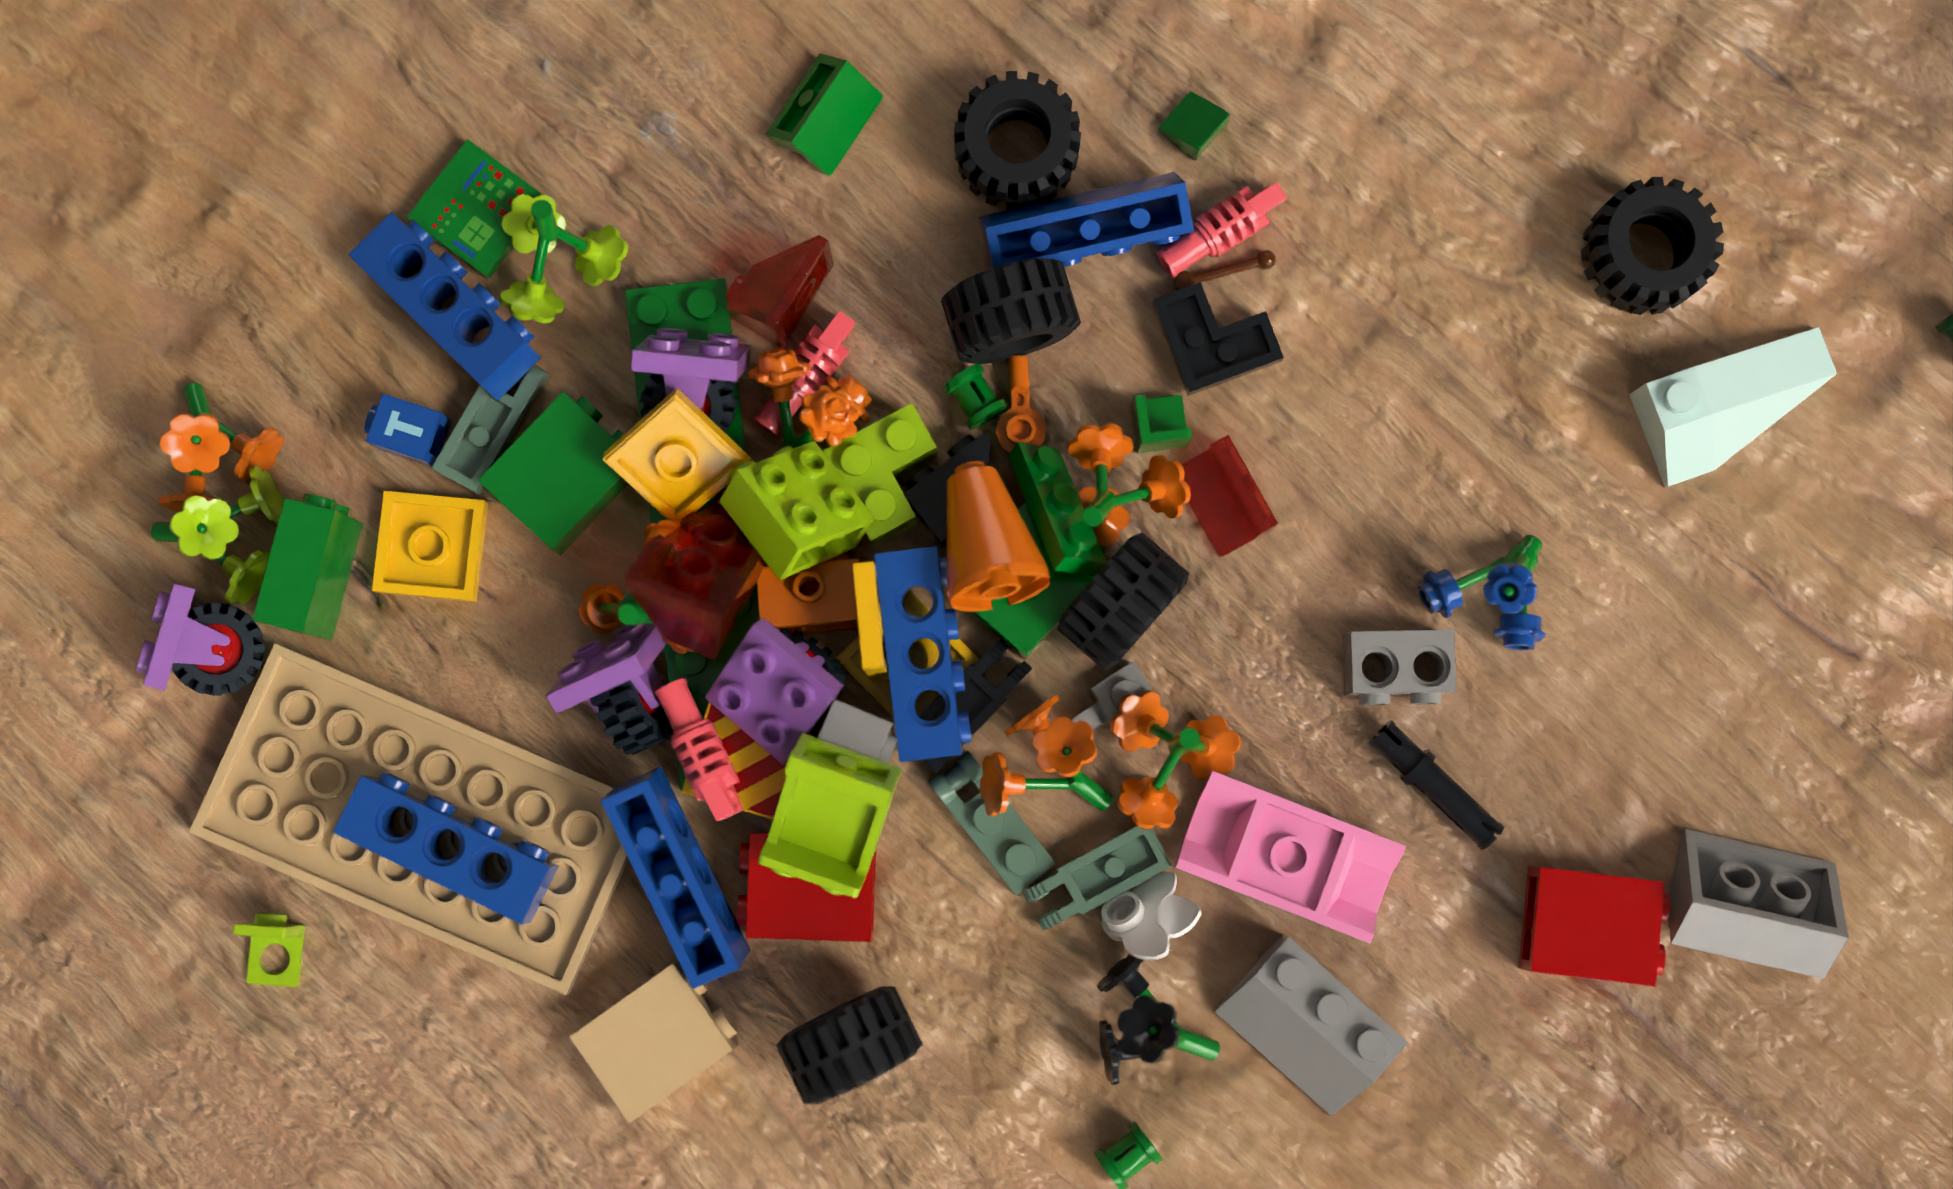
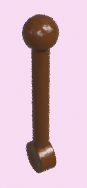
M1263 250L1259 252L1256 258L1193 275L1187 271H1181L1174 279V287L1176 290H1180L1199 282L1256 267L1267 270L1275 265L1276 257L1273 252Z

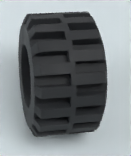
M1017 70L1006 71V80L1001 82L998 81L996 74L986 78L985 88L981 90L976 85L969 92V102L961 103L958 110V121L955 122V160L958 161V171L962 179H968L969 189L976 196L981 192L985 194L986 203L996 207L998 200L1007 202L1006 210L1017 208V203L1031 205L1039 203V199L1043 197L1047 201L1055 198L1058 188L1060 186L1065 188L1071 180V173L1075 170L1078 161L1081 141L1078 112H1072V100L1067 93L1061 96L1057 94L1058 84L1048 79L1045 85L1038 83L1039 74L1028 71L1027 79H1017ZM1010 120H1023L1040 129L1047 140V146L1037 158L1031 161L1011 163L1002 160L991 151L987 144V138L992 130L1001 123Z
M1651 177L1645 184L1640 179L1630 183L1624 190L1620 189L1596 212L1591 219L1592 223L1585 229L1582 238L1588 244L1581 249V261H1590L1591 265L1584 270L1588 281L1596 278L1600 284L1594 289L1600 298L1608 293L1613 297L1610 305L1618 310L1629 304L1631 305L1630 314L1641 315L1650 309L1651 315L1663 313L1669 307L1675 308L1708 283L1706 280L1715 274L1720 265L1715 260L1723 254L1724 243L1716 242V238L1724 233L1721 222H1712L1711 216L1717 212L1711 202L1705 207L1700 203L1698 199L1703 193L1695 187L1690 192L1682 190L1684 182L1673 179L1666 186L1664 185L1663 177ZM1631 225H1652L1660 229L1669 238L1674 251V261L1671 270L1651 269L1643 265L1634 256L1629 244Z
M1027 259L991 268L961 281L949 290L941 300L958 359L965 363H995L1008 360L1011 356L1026 355L1041 350L1066 338L1081 324L1064 265L1061 261L1055 259Z
M1143 532L1136 534L1120 547L1060 617L1057 630L1103 670L1114 667L1185 587L1189 572Z
M881 986L791 1030L781 1038L776 1047L803 1104H819L849 1092L899 1066L913 1057L923 1043L896 987Z

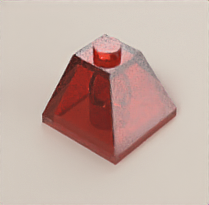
M817 235L754 264L746 277L742 274L738 275L726 295V301L730 302L727 310L731 318L783 349L834 266L828 240Z

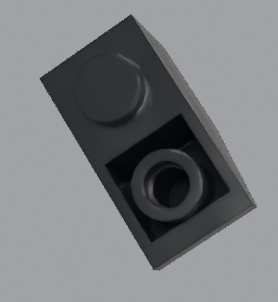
M985 432L976 439L971 434L965 436L947 451L950 459L936 470L931 465H928L913 475L906 483L910 487L904 493L908 503L941 548L947 545V480L955 474V468L961 464L971 461H982L985 466H989L991 439Z

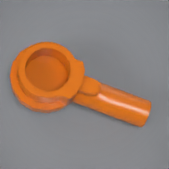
M1023 355L1011 356L1008 359L1010 409L1002 414L996 428L997 441L1007 453L1011 452L1017 442L1042 446L1046 435L1044 420L1038 412L1030 408L1028 356Z

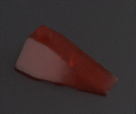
M726 489L718 493L716 501L700 513L696 514L692 511L682 518L680 527L665 537L659 534L649 541L624 579V585L666 640L711 659H715L732 631L766 564L719 502Z

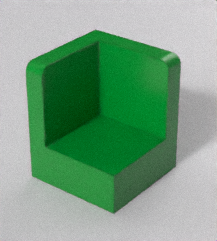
M1145 393L1134 395L1131 402V412L1137 454L1185 448L1189 445L1192 433L1191 428L1186 427L1182 395L1146 399Z

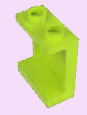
M802 733L790 754L784 773L787 777L767 841L760 852L758 863L771 868L778 875L797 877L817 884L831 894L858 897L868 874L902 768Z

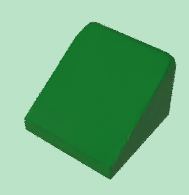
M1190 91L1158 127V130L1196 161L1226 127L1231 115L1223 108Z

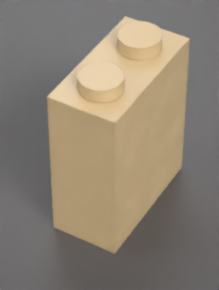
M679 961L671 964L570 1036V1039L628 1124L738 1046L733 1038L738 1033V1030L729 1015L722 1007L714 1011L703 993L709 990L706 983L692 989Z

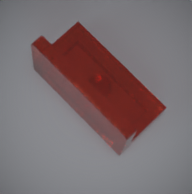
M1229 435L1210 444L1207 451L1181 464L1184 469V481L1188 484L1191 492L1188 504L1219 557L1228 555L1272 531L1278 525L1276 518Z

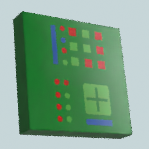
M467 139L406 218L409 221L415 220L434 240L489 280L513 250L512 236L507 235L501 226L503 216L511 211L512 200L521 194L531 196L532 198L543 194Z

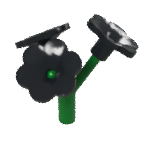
M1130 954L1117 962L1096 986L1100 992L1104 991L1106 993L1115 986L1123 985L1134 998L1138 997L1134 1001L1132 1009L1124 1010L1118 1017V1028L1123 1033L1121 1040H1118L1113 1034L1111 1024H1108L1107 1020L1099 1021L1100 1049L1104 1060L1106 1077L1111 1082V1085L1119 1084V1066L1121 1061L1138 1059L1140 1057L1145 1063L1155 1064L1162 1059L1165 1050L1173 1048L1211 1061L1215 1060L1220 1051L1219 1042L1182 1029L1176 1023L1177 1015L1175 1008L1169 1003L1158 1002L1147 989L1150 984L1138 971L1140 964L1145 959H1139Z

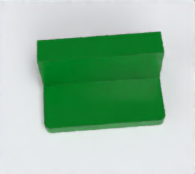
M819 53L765 135L777 146L800 153L822 174L830 176L882 101L883 95L847 60Z

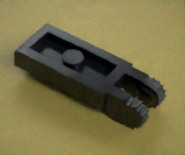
M1002 638L974 666L970 664L963 671L965 691L956 692L958 712L968 711L971 737L1007 701L1005 697L1033 669L1026 661H1023L1021 664H1017L1007 674V678L995 688L983 674L1006 655V650L1010 646ZM940 695L920 716L930 721L940 718L945 711L943 696ZM953 756L922 759V761L937 773Z

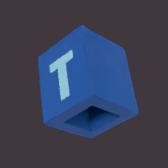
M382 393L379 405L374 404L366 417L364 430L368 435L365 442L378 450L432 467L442 450L452 421L441 412Z

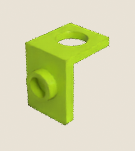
M255 913L254 921L233 924L232 935L251 936L246 978L248 984L297 987L300 985L305 925L288 924L287 915L278 913ZM272 944L283 946L288 951L290 958L286 970L277 975L267 972L261 963L263 951Z

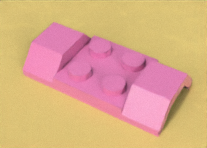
M1211 771L1198 797L1181 842L1175 868L1364 942L1371 943L1375 930L1377 911L1390 876L1401 860L1406 846Z

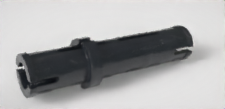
M1390 720L1377 732L1379 734L1378 737L1376 735L1372 737L1369 745L1378 750L1402 773L1400 779L1406 785H1415L1470 837L1480 850L1486 849L1497 839L1494 836L1495 833L1500 835L1503 832L1504 825L1497 822L1434 762L1436 756L1429 749L1422 751L1396 726L1394 721Z

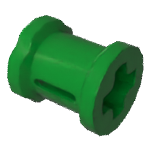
M981 364L966 368L943 386L947 395L953 394L968 417L966 425L969 430H974L986 424L1008 406L1004 399H997L982 376L984 368Z
M1136 1122L1129 1125L1130 1132L1107 1150L1104 1151L1099 1148L1094 1152L1102 1167L1119 1189H1126L1128 1187L1127 1180L1151 1162L1158 1164L1163 1160Z

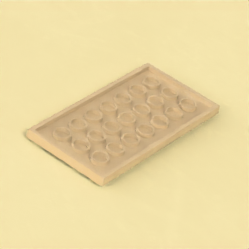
M274 643L188 832L564 995H568L571 992L628 861V856L601 803V800L614 788L613 786L277 643ZM381 771L393 774L410 783L407 792L423 800L426 799L428 793L438 796L456 805L457 808L454 815L472 823L475 816L483 818L503 828L500 837L517 846L521 839H525L550 851L546 860L559 867L532 922L521 925L333 833L361 775L378 778ZM404 807L394 814L392 820L393 828L398 835L404 837L413 827V816ZM452 830L444 832L439 839V850L445 858H454L460 850V839ZM496 852L491 854L485 862V872L492 881H501L507 873L505 858Z

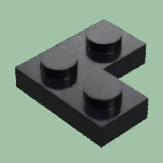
M1201 282L1153 299L1152 305L1187 396L1282 362L1284 359L1266 311L1218 328Z

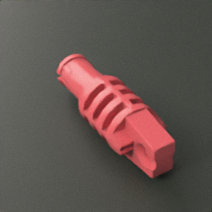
M1278 182L1267 186L1255 195L1252 194L1248 186H1245L1196 217L1193 222L1194 232L1186 233L1163 249L1157 250L1155 252L1156 257L1170 278H1174L1178 273L1208 255L1211 258L1219 257L1270 224L1265 213L1285 201L1287 197Z
M838 311L824 331L814 325L795 349L796 358L800 359L803 363H809L811 370L805 372L804 376L792 384L793 399L789 400L791 417L802 405V397L806 394H813L820 386L826 385L825 379L828 376L832 377L850 353L842 343L853 330L855 321L842 311ZM771 394L752 420L766 432L778 438L782 431L778 402L773 401Z
M686 678L676 680L656 690L654 693L659 698L674 731V734L670 736L672 739L670 743L672 748L675 749L678 761L683 767L685 776H687L697 800H706L716 821L725 820L741 812L743 807L734 787V784L740 782L738 775L728 758L729 755L722 745L723 742L716 732L714 723H710L709 719L703 720L687 686Z

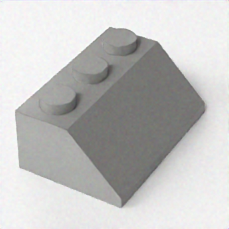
M1684 829L1681 835L1669 895L1670 914L1668 920L1671 944L1824 979L1849 938L1836 863Z
M1280 934L1214 1009V1012L1331 1116L1372 1085L1408 1044L1403 1037L1292 938L1284 934Z

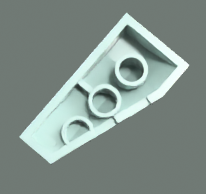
M1818 327L1648 382L1629 394L1666 488L1716 470L1834 377L1837 372Z

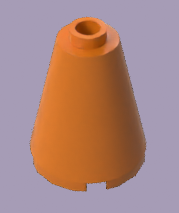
M971 461L956 467L954 470L955 474L947 480V596L949 597L951 607L965 612L987 611L993 609L991 600L1007 597L1010 606L1038 595L1048 588L1050 584L1049 568L998 471L994 467L985 466L982 461Z

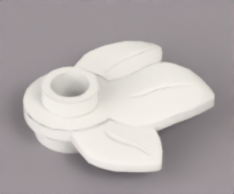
M1163 872L1138 884L1132 892L1125 891L1105 902L1101 911V924L1109 938L1115 941H1123L1125 949L1130 955L1139 959L1155 960L1168 955L1170 949L1169 938L1182 936L1195 926L1201 916V909L1192 901L1173 895L1176 889L1177 876L1175 872Z

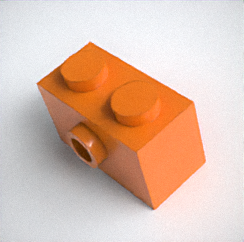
M843 553L782 580L777 578L769 566L757 567L760 620L765 618L778 630L788 628L791 635L795 630L801 631L803 634L859 629L853 564L860 563L859 559H850L849 554Z

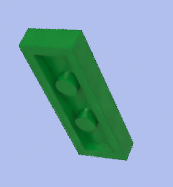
M1017 442L1009 453L1008 458L1054 571L1095 576L1107 562L1092 527L1083 521L1084 508L1059 449Z

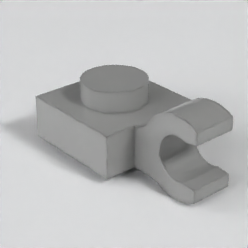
M1134 661L1092 687L1089 691L1097 703L1072 718L1071 721L1073 723L1086 721L1094 730L1108 720L1111 722L1112 717L1119 712V702L1125 695L1133 693L1139 696L1141 692L1152 690Z

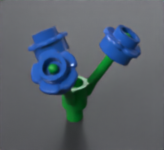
M1526 535L1519 545H1514L1510 548L1505 557H1500L1488 566L1457 580L1454 579L1447 569L1436 573L1428 571L1423 576L1424 584L1418 586V592L1423 605L1431 614L1438 612L1444 618L1451 617V610L1463 605L1460 590L1488 578L1489 580L1483 588L1485 598L1490 604L1499 606L1498 608L1501 612L1507 613L1500 615L1499 628L1494 630V635L1504 640V648L1521 651L1535 649V642L1545 638L1546 633L1541 631L1542 618L1527 614V606L1533 603L1537 595V586L1534 584L1532 571L1538 564L1537 554L1542 548V542L1533 535Z

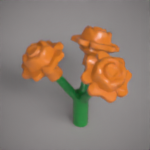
M775 348L769 352H762L759 355L758 365L747 372L748 378L756 379L757 382L771 387L773 401L779 404L784 437L782 448L786 446L796 448L809 443L812 439L820 442L825 438L831 446L835 447L841 443L843 438L853 437L857 433L854 421L858 419L866 424L870 421L866 408L872 402V399L868 395V390L850 375L840 380L828 376L825 379L828 386L822 385L815 393L806 394L802 397L801 403L805 409L800 412L799 418L800 421L808 426V429L800 436L794 435L789 400L793 399L792 384L804 376L805 372L811 370L810 364L803 363L800 359H797L795 351L792 349L785 351L782 348Z

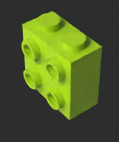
M815 441L796 448L786 446L777 451L772 457L757 463L753 460L742 463L730 474V483L719 501L779 580L856 548L875 518Z

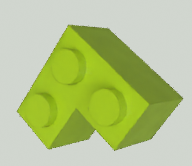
M910 403L858 431L853 437L843 439L838 446H830L823 450L827 458L875 517L865 532L873 548L917 525L916 515L896 479L938 457L937 447L913 403Z

